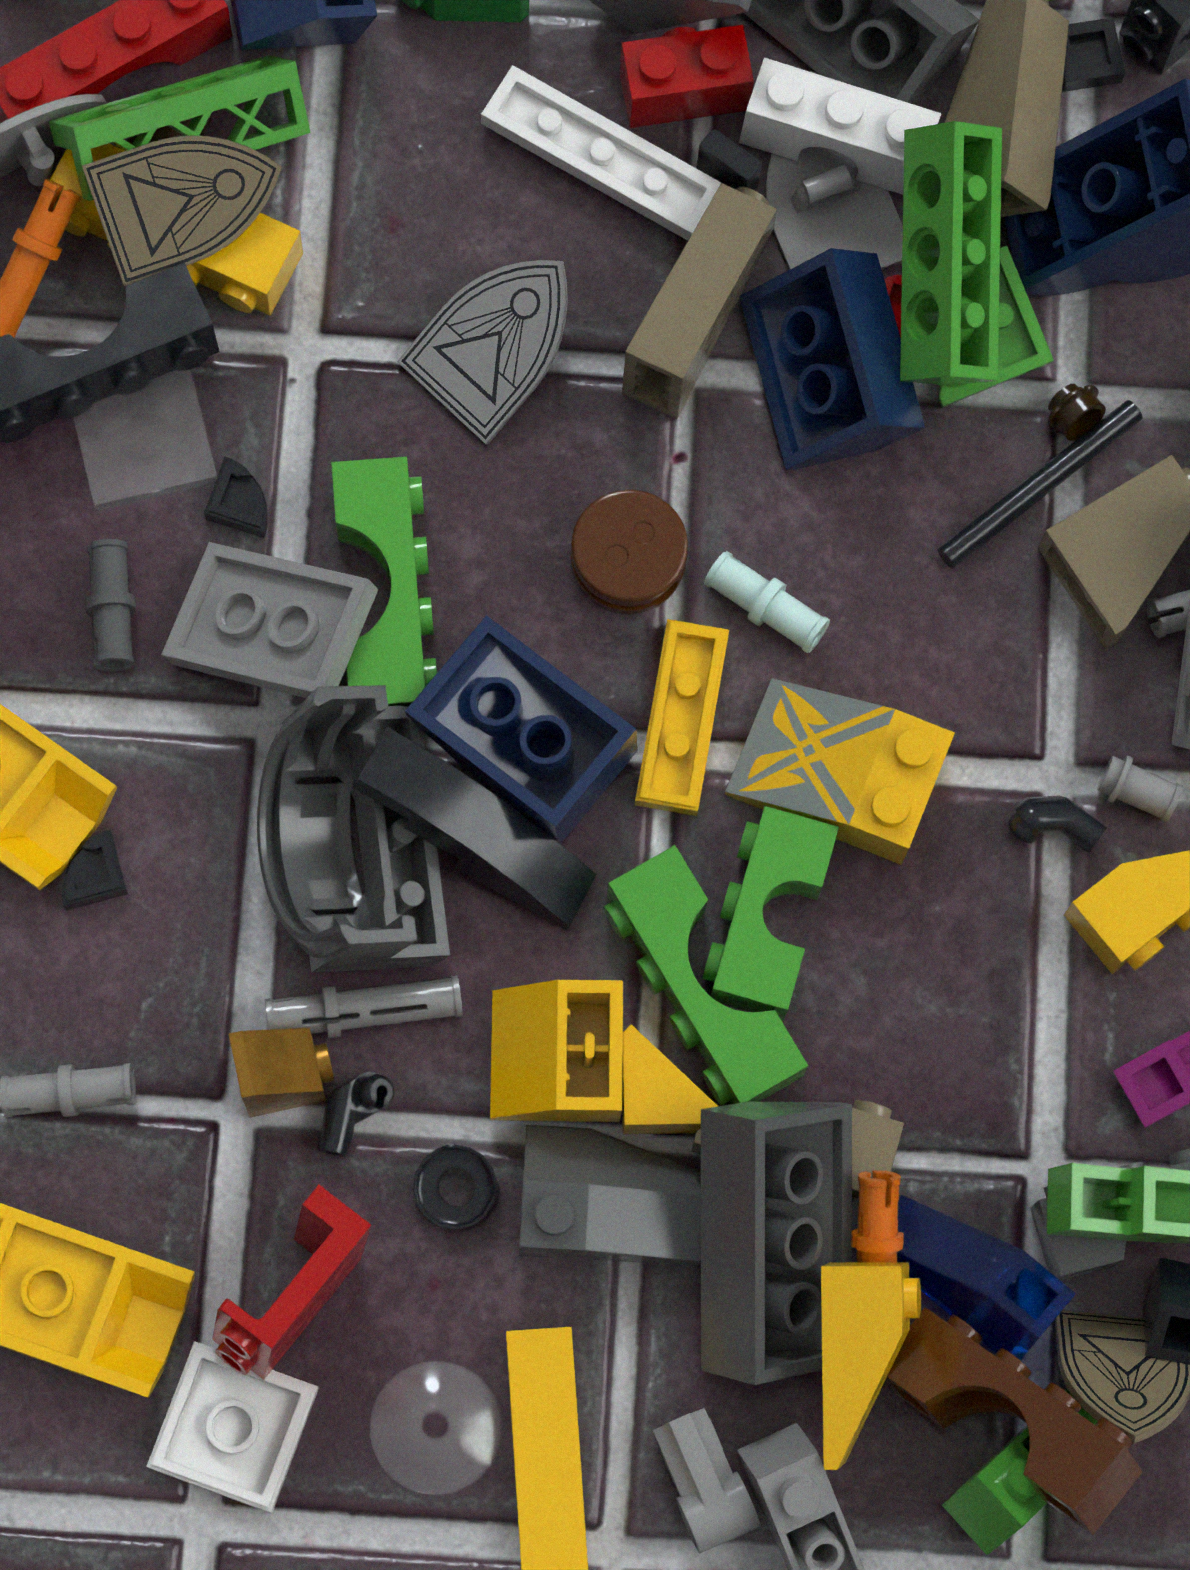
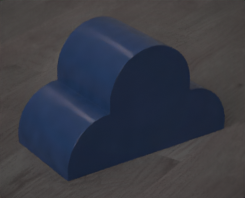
M1185 78L1056 147L1051 196L1047 210L1004 216L1013 262L1027 294L1039 296L1062 295L1094 288L1112 280L1129 283H1148L1190 274V79Z

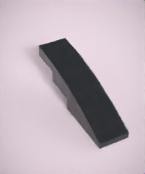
M386 727L352 787L408 818L404 828L458 858L459 861L455 866L457 870L564 930L570 927L597 875L551 835L500 797L446 761L389 727Z

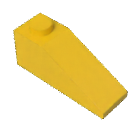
M829 1262L821 1266L824 1470H838L846 1463L910 1330V1318H920V1279L909 1278V1262Z

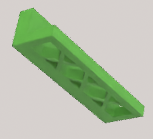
M271 55L49 121L54 145L72 150L82 197L89 201H92L93 197L82 165L93 162L92 148L111 142L127 151L148 144L156 129L164 126H169L183 136H200L211 113L220 109L238 118L227 140L248 146L254 150L311 133L296 61ZM283 91L289 122L269 128L256 120L255 116L266 96ZM247 101L243 111L234 106ZM193 118L188 128L180 123L181 121ZM249 127H252L253 129L258 131L256 133L246 135ZM137 135L133 144L124 140L125 138Z

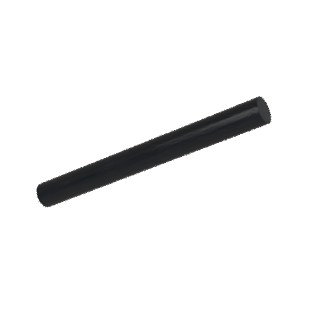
M1130 400L1122 403L939 547L937 551L941 559L952 569L1140 422L1143 416L1139 408Z

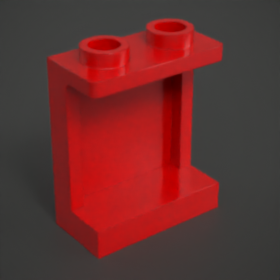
M318 1184L302 1204L294 1240L313 1254L312 1257L260 1319L253 1318L230 1299H225L217 1310L212 1337L214 1342L219 1345L216 1349L217 1355L236 1372L247 1375L251 1370L264 1380L361 1260L371 1224Z

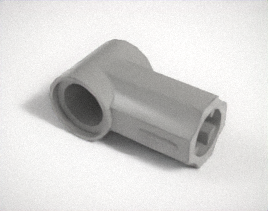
M705 1408L672 1420L652 1431L678 1491L679 1497H676L679 1511L699 1554L760 1528V1522L748 1491L738 1472L732 1473L722 1450L721 1442Z

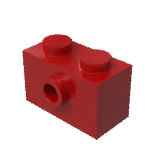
M736 25L697 31L692 27H678L666 31L661 37L622 42L620 78L629 127L636 128L746 111L752 95L754 79L744 26Z

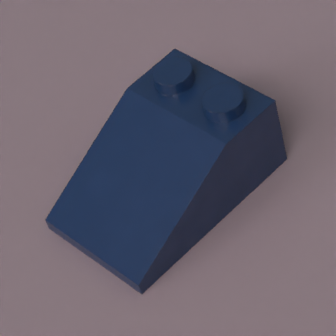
M487 615L405 711L408 718L480 784L531 820L560 844L638 751L636 728Z

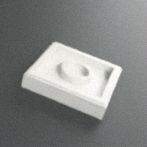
M194 1341L146 1467L272 1514L319 1388L274 1370L264 1380L251 1370L247 1375H242L228 1366L217 1355L215 1348Z

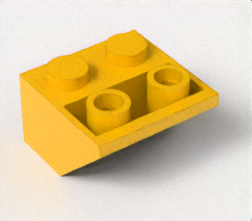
M552 980L492 990L490 1120L620 1122L622 1113L623 981Z

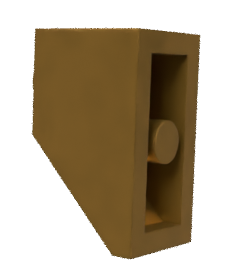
M310 1028L246 1030L229 1033L241 1097L250 1118L326 1101L322 1084L335 1081L327 1043L314 1045Z

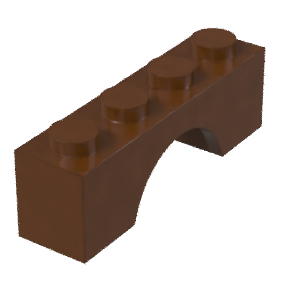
M924 1308L921 1311L920 1318H916L910 1325V1330L885 1380L898 1397L943 1429L964 1417L982 1412L1006 1413L1026 1422L1030 1435V1449L1023 1473L1042 1500L1091 1535H1094L1143 1473L1128 1451L1133 1444L1132 1440L1105 1418L1101 1417L1094 1425L1078 1414L1082 1409L1081 1405L1056 1384L1050 1382L1045 1389H1042L1028 1378L1032 1374L1030 1369L1007 1350L1000 1348L993 1355L979 1344L983 1339L979 1333L956 1315L952 1314L947 1321H944L927 1308Z

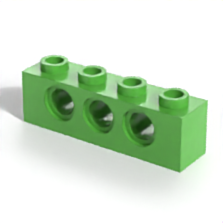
M952 121L904 130L900 381L937 385L998 381L1002 128Z

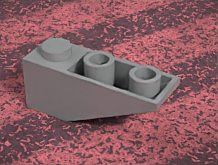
M798 1423L737 1450L758 1504L788 1570H865L818 1451Z

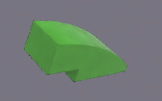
M1069 1163L1049 1168L1047 1235L1190 1244V1170L1151 1166L1129 1169L1080 1163Z

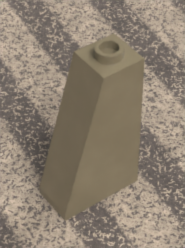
M986 0L945 123L958 121L1002 128L1001 217L1047 210L1050 201L1069 20L1049 6L1048 0Z
M723 183L720 184L625 352L622 394L678 419L739 296L743 292L773 233L777 209L770 206L768 200L763 195L747 187L733 189Z

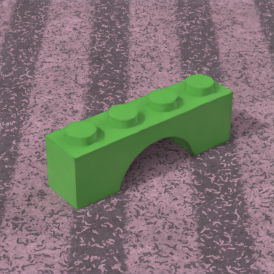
M407 457L331 462L338 541L358 547L371 555L383 568L391 585L389 602L382 617L371 630L359 637L347 664L348 686L386 685L388 706H410L437 674L436 658L423 659L421 636L434 635L431 597L418 598L416 575L429 574L426 536L413 537L412 515L424 514L421 476L409 477Z
M676 845L608 883L607 897L610 903L603 906V909L611 926L621 940L628 936L632 937L643 956L636 961L641 976L654 995L661 991H664L676 1011L669 1016L670 1023L687 1050L694 1046H697L709 1066V1068L702 1071L703 1078L720 1105L728 1101L731 1104L760 1102L805 1075L808 1064L775 1010L744 1012L729 1008L708 995L696 980L688 957V939L693 928L705 913L708 898Z

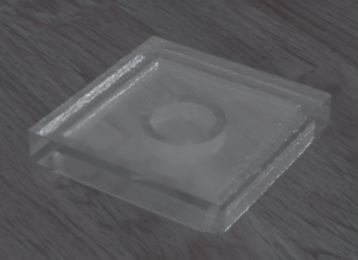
M174 370L152 379L145 388L128 395H113L94 403L88 411L73 418L96 512L214 484L217 479L191 370Z

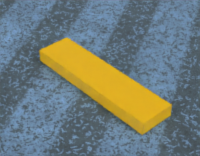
M572 1327L506 1331L521 1570H588Z

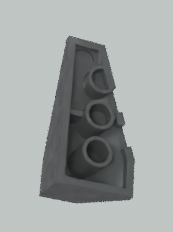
M526 1125L519 1256L701 1266V1171L591 1128Z

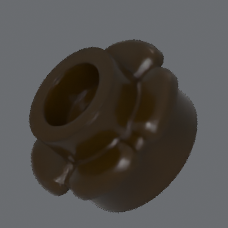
M1069 384L1059 390L1048 405V410L1051 413L1047 423L1052 428V431L1054 433L1061 432L1067 440L1075 441L1100 422L1105 414L1106 407L1097 398L1099 394L1098 389L1091 384L1086 385L1084 388L1078 387L1076 384Z

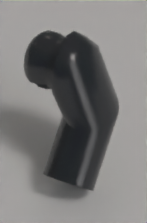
M1060 795L1025 798L1015 806L1017 813L1009 819L1008 823L1012 835L1024 843L1035 842L1042 831H1060L1087 853L1107 829L1106 826L1069 798Z
M376 1072L361 1073L329 1093L317 1151L334 1156H349L355 1124L387 1108L392 1103L394 1087L388 1077Z

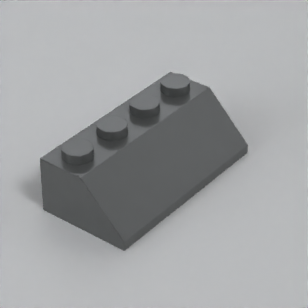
M752 0L748 12H744V14L819 75L913 105L949 67L980 21L956 0Z
M743 1102L701 1109V1371L758 1385L822 1370L821 1266L829 1262H852V1104L843 1102Z

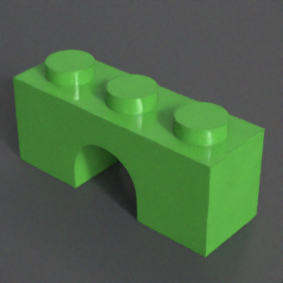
M764 806L760 824L747 821L737 858L749 861L743 884L729 882L720 914L721 919L731 921L726 944L712 942L702 977L704 980L714 982L711 997L714 1000L750 1012L775 1010L781 1021H784L805 948L791 945L775 938L764 923L763 908L769 901L784 894H796L818 900L838 833V826Z

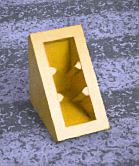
M631 1024L623 1032V1135L697 1133V1130L701 1129V1109L718 1107V1105Z

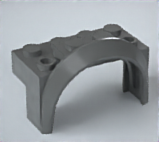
M386 685L318 686L282 722V727L270 746L264 764L257 807V842L263 882L277 918L300 947L309 955L311 973L432 967L450 956L437 846L405 829L408 818L352 788L386 727L424 748L422 729L405 714L409 706H388ZM338 777L343 782L337 784H296L300 778ZM351 795L355 801L365 883L364 894H362L352 849L350 826Z

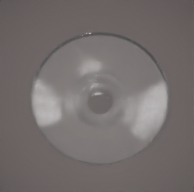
M424 1362L399 1372L381 1390L371 1413L370 1438L380 1465L397 1483L412 1491L423 1494H448L471 1485L485 1473L493 1462L501 1439V1415L491 1390L476 1374L460 1365L449 1362ZM435 1413L443 1415L448 1421L446 1434L436 1439L428 1437L422 1429L425 1418Z

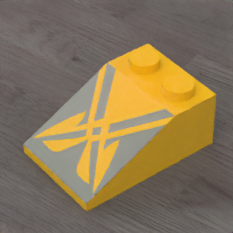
M771 678L725 795L764 810V806L838 826L837 840L902 865L955 732L897 709Z

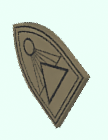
M188 135L154 141L82 165L123 286H127L183 262L185 265L200 261L232 243L252 224L266 205L276 185L282 166L248 146L227 139Z
M1055 1310L1054 1321L1061 1376L1074 1399L1089 1415L1097 1421L1101 1417L1110 1421L1132 1440L1133 1444L1160 1432L1178 1417L1189 1399L1190 1365L1145 1356L1144 1318Z

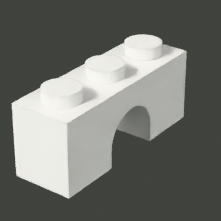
M764 57L746 110L739 143L795 161L798 160L800 151L807 147L832 149L844 154L856 164L858 168L856 180L903 195L904 130L938 124L941 113Z

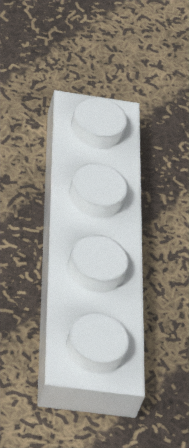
M513 65L481 113V124L686 240H689L721 184L718 180Z

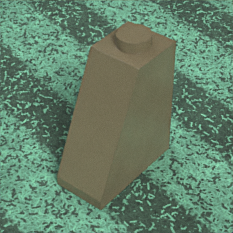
M1170 455L1050 527L1044 533L1038 547L1039 551L1106 651L1117 645L1190 535V469L1187 467L1181 469L1173 455Z

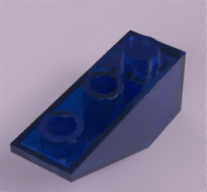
M904 1195L900 1196L898 1201V1232L904 1233L903 1249L897 1252V1262H909V1278L920 1279L921 1291L948 1314L956 1315L979 1333L983 1339L982 1342L991 1350L997 1353L1000 1348H1003L1021 1361L1076 1293L1024 1250Z

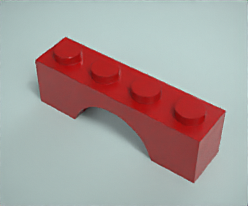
M119 0L0 67L1 123L32 108L58 99L83 94H99L121 77L150 64L160 62H172L180 66L233 36L228 5L224 0Z

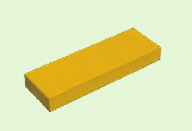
M667 619L635 806L697 816L729 635L728 629Z

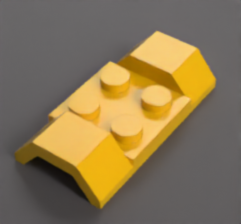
M0 704V863L40 891L66 870L75 855L101 824L117 787Z
M0 1203V1347L149 1398L164 1371L186 1312L195 1272Z

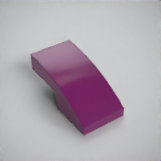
M1190 1031L1172 1041L1168 1040L1113 1071L1145 1128L1190 1105Z

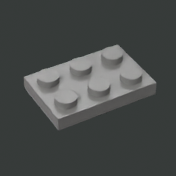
M209 542L161 655L175 666L307 698L318 686H339L378 589L367 578Z

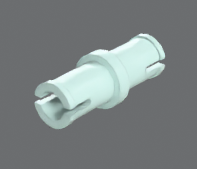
M724 551L709 570L704 584L709 588L712 587L748 611V620L757 626L766 623L800 646L803 651L810 653L825 634L830 624V619L821 616L785 592L787 585L777 578H773L771 581L767 580L734 558L733 554Z

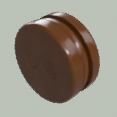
M618 490L599 497L582 512L572 534L571 567L578 586L592 602L616 613H642L654 609L668 600L682 581L688 555L687 533L677 512L663 499L641 490Z

